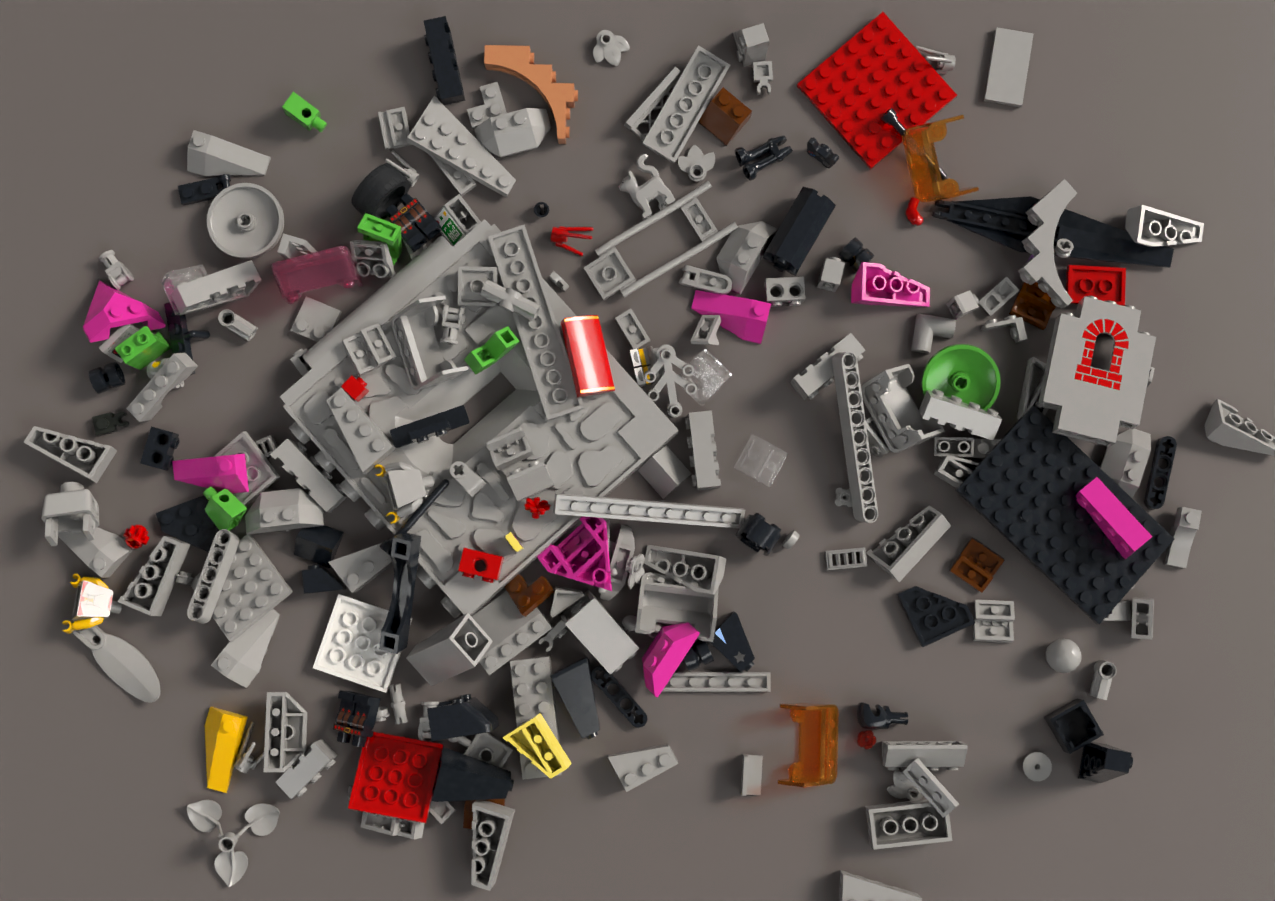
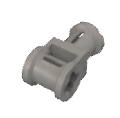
M109 250L102 253L98 259L106 266L105 272L112 285L117 290H120L122 285L135 279L127 267L114 256L115 252Z
M449 305L444 306L442 314L444 333L443 338L440 339L441 343L449 345L458 344L456 341L458 330L461 331L465 308L457 309L451 308Z
M421 702V705H423V718H420L418 737L420 740L431 738V733L428 732L430 726L427 708L437 707L439 702Z

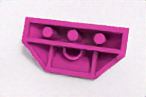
M688 622L663 626L641 658L645 686L657 698L700 634Z

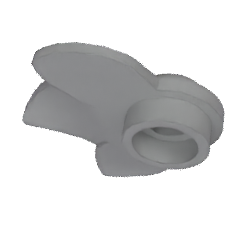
M602 30L596 37L597 44L593 48V57L597 63L605 58L611 65L618 66L621 60V52L628 51L630 47L622 36L614 35L609 30ZM603 36H607L609 38L608 43H605L603 41Z
M696 145L691 147L687 157H678L679 168L688 173V177L694 182L702 181L706 177V173L715 165L714 152L704 155ZM698 170L701 174L696 176L693 172Z
M643 554L629 557L627 560L626 572L630 573L628 579L629 590L632 589L635 583L640 584L642 575L645 574L643 569L645 557Z
M894 771V785L887 787L888 793L898 799L920 800L923 794L903 772Z

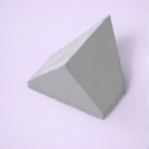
M555 586L550 615L552 618L585 596L583 591Z

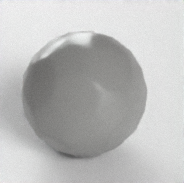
M1065 638L1057 639L1047 647L1046 660L1049 666L1056 672L1069 673L1076 670L1080 665L1082 659L1081 650L1072 640Z

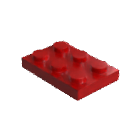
M1067 266L1066 292L1073 300L1070 304H1078L1084 296H1094L1101 301L1110 300L1116 302L1117 305L1125 306L1126 268Z

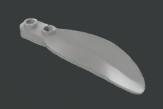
M97 625L84 630L74 629L72 633L92 650L99 666L116 684L144 702L152 703L158 700L161 689L157 674L145 656L134 646L117 636L103 632ZM95 636H99V642H95Z

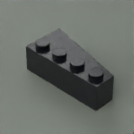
M446 16L424 20L426 31L424 37L426 46L430 48L428 53L430 64L434 66V70H432L434 82L437 81L438 88H435L438 100L441 99L443 105L466 101L451 30Z
M1091 742L1083 746L1078 779L1103 783L1128 774L1129 769L1133 765L1132 753L1107 744Z

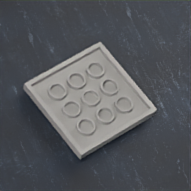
M251 534L239 540V545L212 615L222 632L231 642L293 592ZM201 572L191 581L190 586L193 590L196 588ZM215 573L212 575L211 580L214 579Z

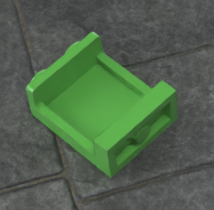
M365 213L357 227L358 232L363 234V240L387 243L394 266L402 252L401 226Z
M144 326L115 347V350L125 364L142 370L150 362L171 349V346L160 332L153 334L147 326Z

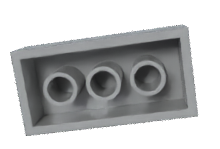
M927 799L865 806L869 841L873 850L952 841L949 814L943 818Z

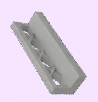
M283 233L277 252L294 268L303 271L306 258L318 262L322 261V256L306 240Z

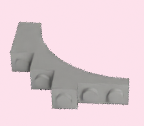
M1065 179L1052 188L1026 212L1029 221L1036 225L1037 228L1022 241L1025 250L1033 254V257L1018 270L1021 279L1025 283L1031 285L1038 282L1039 288L1051 297L1052 303L1060 307V309L1068 306L1073 301L1064 289L1058 276L1053 249L1055 230L1060 216L1067 204L1077 194Z

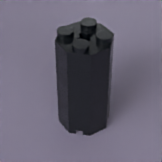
M807 187L801 189L763 255L765 260L774 263L773 267L778 271L783 272L786 270L794 276L797 275L836 206L827 196L823 195L820 197L817 195L818 191Z

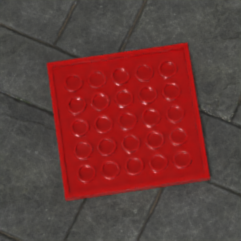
M884 12L879 14L797 84V87L870 170L905 141L892 125L885 124L880 119L887 110L893 108L897 113V120L912 135L957 96Z

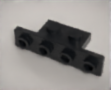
M461 405L391 429L390 433L395 447L400 448L415 442L418 444L429 440V437L435 435L436 437L448 434L447 431L467 425L470 421L465 406Z

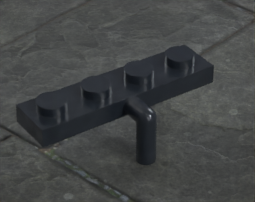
M174 301L164 304L172 354L186 353L193 360L190 339H208L210 333L209 331H188L185 314L180 315Z

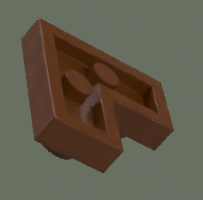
M518 574L504 586L520 613L525 617L555 592L544 576H540L534 583L528 586L524 578Z

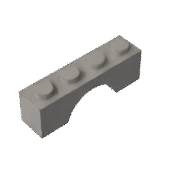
M174 353L126 409L139 422L152 420L163 407L161 403L167 393L176 385L186 380L198 365L186 353Z

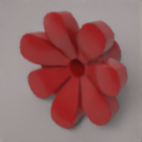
M534 497L533 500L527 498L526 504H524L525 510H530L534 519L544 515L545 511L549 510L551 506L546 500L540 502V497Z

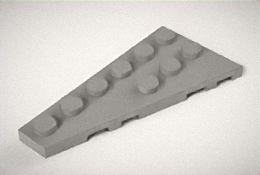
M434 96L407 137V142L507 198L516 179Z

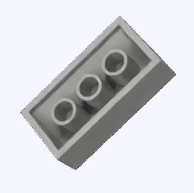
M882 741V765L887 767L888 770L896 771L899 770V767H908L919 758L928 770H939V767H946V770H958V767H964L968 748L967 744L961 741Z

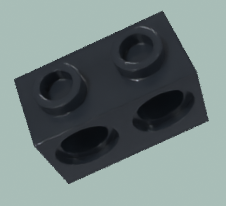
M151 426L140 463L168 471L169 467L173 465L174 450L179 445V434ZM166 435L168 441L166 444L162 445L161 439L163 436ZM161 454V462L156 463V456Z

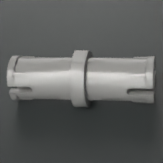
M397 683L395 687L394 684L389 685L392 701L390 704L394 711L395 724H400L401 720L402 724L408 722L405 711L406 702L403 699L401 683Z

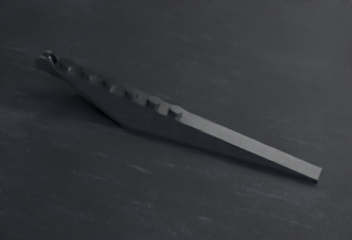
M1029 196L951 202L935 200V206L949 208L948 213L934 211L932 216L939 219H947L946 221L1015 251L1028 253L1022 241L1037 226L1029 221L1026 212L1040 199ZM1064 209L1060 216L1053 244L1054 249L1059 239L1070 240L1074 246L1069 256L1070 258L1166 268L1171 267L1174 252L1173 248L1167 246L1148 247L1135 243L1127 231Z

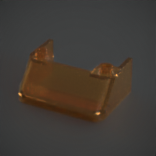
M964 115L952 116L909 127L903 132L902 140L913 192L919 202L948 199L979 191L978 187L959 189L958 183L954 179H941L934 142L945 138L947 134L946 123L964 119Z
M812 703L780 704V708L790 709V716L793 722L799 723L798 762L792 763L789 767V779L778 780V784L803 788L833 784L837 778L839 712L837 706Z

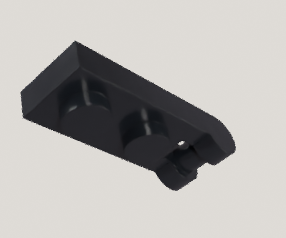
M223 174L219 177L179 185L178 190L181 204L185 206L214 199L222 190L230 186V175ZM222 184L223 188L219 190L218 185Z

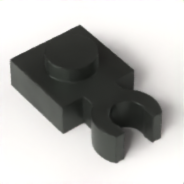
M110 412L92 417L96 435L101 436L117 432L116 426H129V422H121V418L127 416V413L119 412L114 417L113 413Z

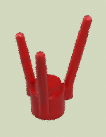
M553 227L551 242H556V247H562L583 256L582 252L563 244V242H567L568 237L591 240L592 236L569 233L568 231H593V227Z

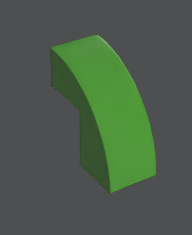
M507 326L495 332L483 346L471 351L464 360L475 375L501 359L520 341Z

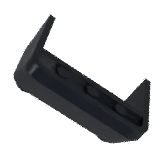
M471 694L460 695V699L439 702L438 707L427 708L432 741L491 732L499 726L498 717L476 697H471Z

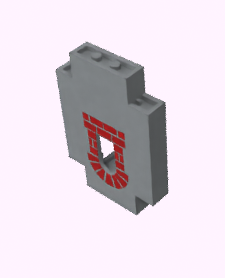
M1084 296L1079 301L1078 308L1073 314L1061 313L1055 319L1038 406L1057 410L1052 433L1110 447L1116 443L1119 426L1134 429L1140 425L1156 337L1150 336L1148 332H1137L1141 310H1137L1131 305L1121 306L1117 305L1114 301H1101L1094 296ZM1101 333L1109 334L1114 341L1109 371L1090 367L1095 341Z

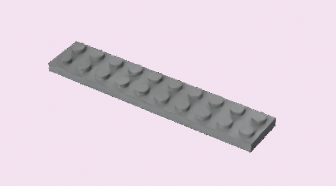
M525 225L487 236L504 288L513 289L522 294V297L541 306L534 321L515 312L513 316L547 420L549 421L585 409L582 398L577 397L569 358Z

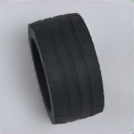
M384 163L375 168L362 180L352 196L351 203L363 216L367 213L380 219H385L388 217L386 212L388 207L394 204L397 208L401 204L400 198L408 193L410 182L394 166Z

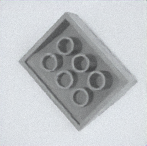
M507 591L472 616L493 641L479 660L488 675L494 673L553 629V626L539 607H536L526 617L523 616Z

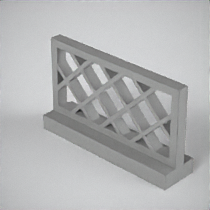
M676 66L624 124L628 130H631L642 141H644L647 134H642L636 128L640 123H648L649 130L651 129V123L655 122V120H651V111L663 108L664 96L671 94L669 91L675 87L681 76V71Z

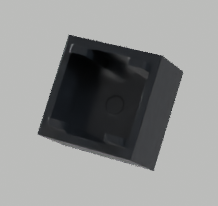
M1077 698L1044 717L1062 750L1068 754L1104 735L1087 704L1082 699Z

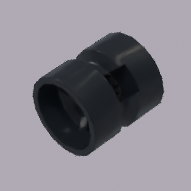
M856 237L838 254L845 262H850V267L856 273L861 262L869 263L875 256L868 248L864 249L863 243Z
M117 362L105 365L104 369L98 367L89 371L90 382L98 394L109 391L110 387L117 388L125 385L124 373Z
M701 640L695 641L694 646H691L684 657L689 672L699 668L700 663L706 665L714 661L706 641Z

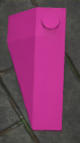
M861 262L852 282L851 303L930 307L929 287L913 279L905 278L900 273L885 268L886 266L882 264Z

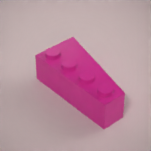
M1098 477L1077 493V502L1086 509L1124 559H1127L1152 538L1150 533Z

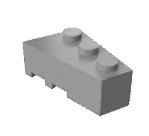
M323 739L314 742L310 746L311 748L305 754H302L298 758L299 760L290 766L275 782L290 799L296 796L300 798L308 790L306 786L310 782L314 784L322 776L320 774L321 771L330 769L336 763L334 759L338 755Z

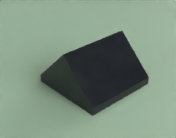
M326 525L302 528L296 536L294 555L331 568L329 562L334 560L344 532Z

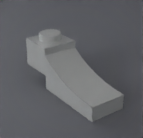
M1186 507L1177 508L1175 523L1170 531V535L1174 540L1167 548L1165 565L1180 568L1187 567L1192 542L1196 531L1199 530L1201 510Z
M363 812L361 828L391 836L399 835L410 839H419L423 836L425 823Z

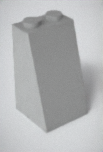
M587 590L584 593L585 596L570 605L560 614V617L571 632L607 672L611 674L620 670L627 659H632L637 654L639 647L590 590Z
M466 613L417 644L406 659L433 686L474 668L493 641L470 614Z

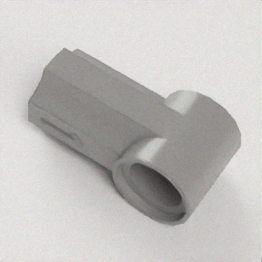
M225 309L218 315L221 325L247 341H250L255 336L258 327L233 311ZM228 315H232V316H233L232 322L229 323V324H226V323H225V318H226Z
M1098 660L1094 665L1095 673L1089 695L1107 700L1112 678L1116 675L1117 669L1109 661ZM1107 664L1108 672L1103 674L1102 667Z

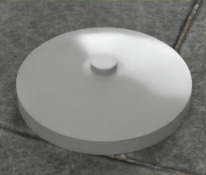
M238 183L225 188L214 198L207 214V228L212 241L224 253L239 259H253L268 253L278 243L284 229V213L276 197L264 187L252 183Z

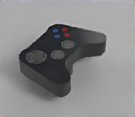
M814 137L810 138L807 142V153L821 162L826 168L830 169L839 160L837 154H832L833 152L830 147L825 144L819 145Z

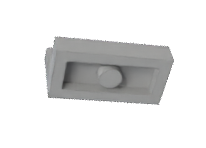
M743 754L742 796L761 795L762 755Z

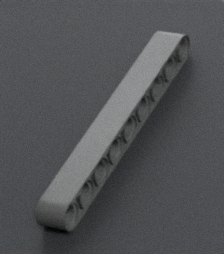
M839 352L833 356L832 364L853 515L859 522L873 523L878 518V507L858 362L854 353Z

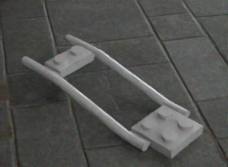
M709 181L595 250L599 258L585 266L584 270L603 300H606L618 291H621L624 297L630 295L640 287L708 248L738 228L734 221L718 232L700 204L697 196L712 187ZM681 208L702 242L636 281L615 246Z

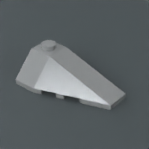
M193 130L188 145L187 171L205 177L223 174L265 176L271 157L215 136Z
M1219 399L1214 401L1204 425L1206 437L1211 442H1216L1226 447L1275 456L1274 436L1264 429L1258 430L1252 423L1253 421L1248 417L1246 419L1236 414L1238 410Z
M95 527V540L92 541L87 539L83 531L76 534L69 532L58 533V537L101 578H110L134 549L129 547L121 536L99 527Z
M647 544L644 564L695 592L714 595L724 576L726 558Z
M274 609L269 611L233 642L230 641L211 666L228 679L248 688L260 672L263 658L267 653V647L271 636H273L280 614Z

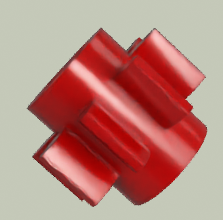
M131 525L130 529L127 528L123 535L126 537L124 541L131 548H142L143 544L146 545L150 538L147 536L149 532L142 525Z

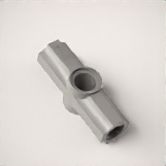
M490 280L484 283L480 293L481 296L497 303L498 306L506 311L515 312L531 321H534L541 307L537 303L522 297L523 295L510 288L506 289Z

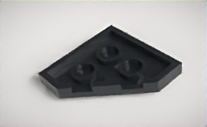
M204 495L156 513L163 532L208 553L214 537L219 531L205 511L209 500Z
M917 586L897 594L921 647H925L975 624L973 616L965 604Z

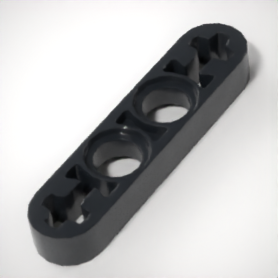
M1170 436L1160 438L1156 444L1144 498L1145 506L1149 509H1159L1165 502L1177 447L1176 440ZM1168 441V444L1171 445V447L1167 448L1165 452V446L1163 445V443ZM1165 452V454H1169V456L1160 455V453ZM1160 458H1163L1167 461V467L1165 469H1161L1158 466V460ZM1156 477H1160L1163 480V485L1160 488L1154 485ZM1155 497V499L1158 500V503L1154 504L1153 506V502L1150 501V498Z
M603 666L595 667L592 670L591 677L597 686L634 727L640 728L645 726L647 723L645 711ZM596 670L605 671L603 676L606 680L608 677L612 679L606 683L605 687L601 685L604 683L601 678H595L597 675ZM610 684L618 686L619 691L617 694L611 695L608 693L607 688ZM624 698L629 699L632 704L626 710L620 706V702ZM634 706L638 708L635 710L637 715H643V723H635V716L633 714L627 715V713L633 710Z

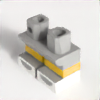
M649 346L643 349L630 350L636 381L640 387L657 383L665 372L664 366H662L656 373V380L652 383H648L644 378L645 372L650 370L657 360L656 352L658 348ZM652 373L647 375V379L654 377Z

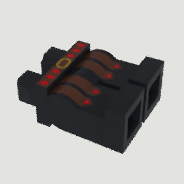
M406 193L400 198V202L404 205L403 208L398 210L393 204L386 209L391 223L401 226V237L411 250L416 252L427 243L425 237L430 241L442 231V228L422 204L419 203L416 197L413 199Z
M339 690L338 698L341 699V703L336 716V724L333 727V730L338 731L337 741L350 743L352 734V745L364 747L367 737H373L374 731L372 730L375 725L381 698L353 691Z

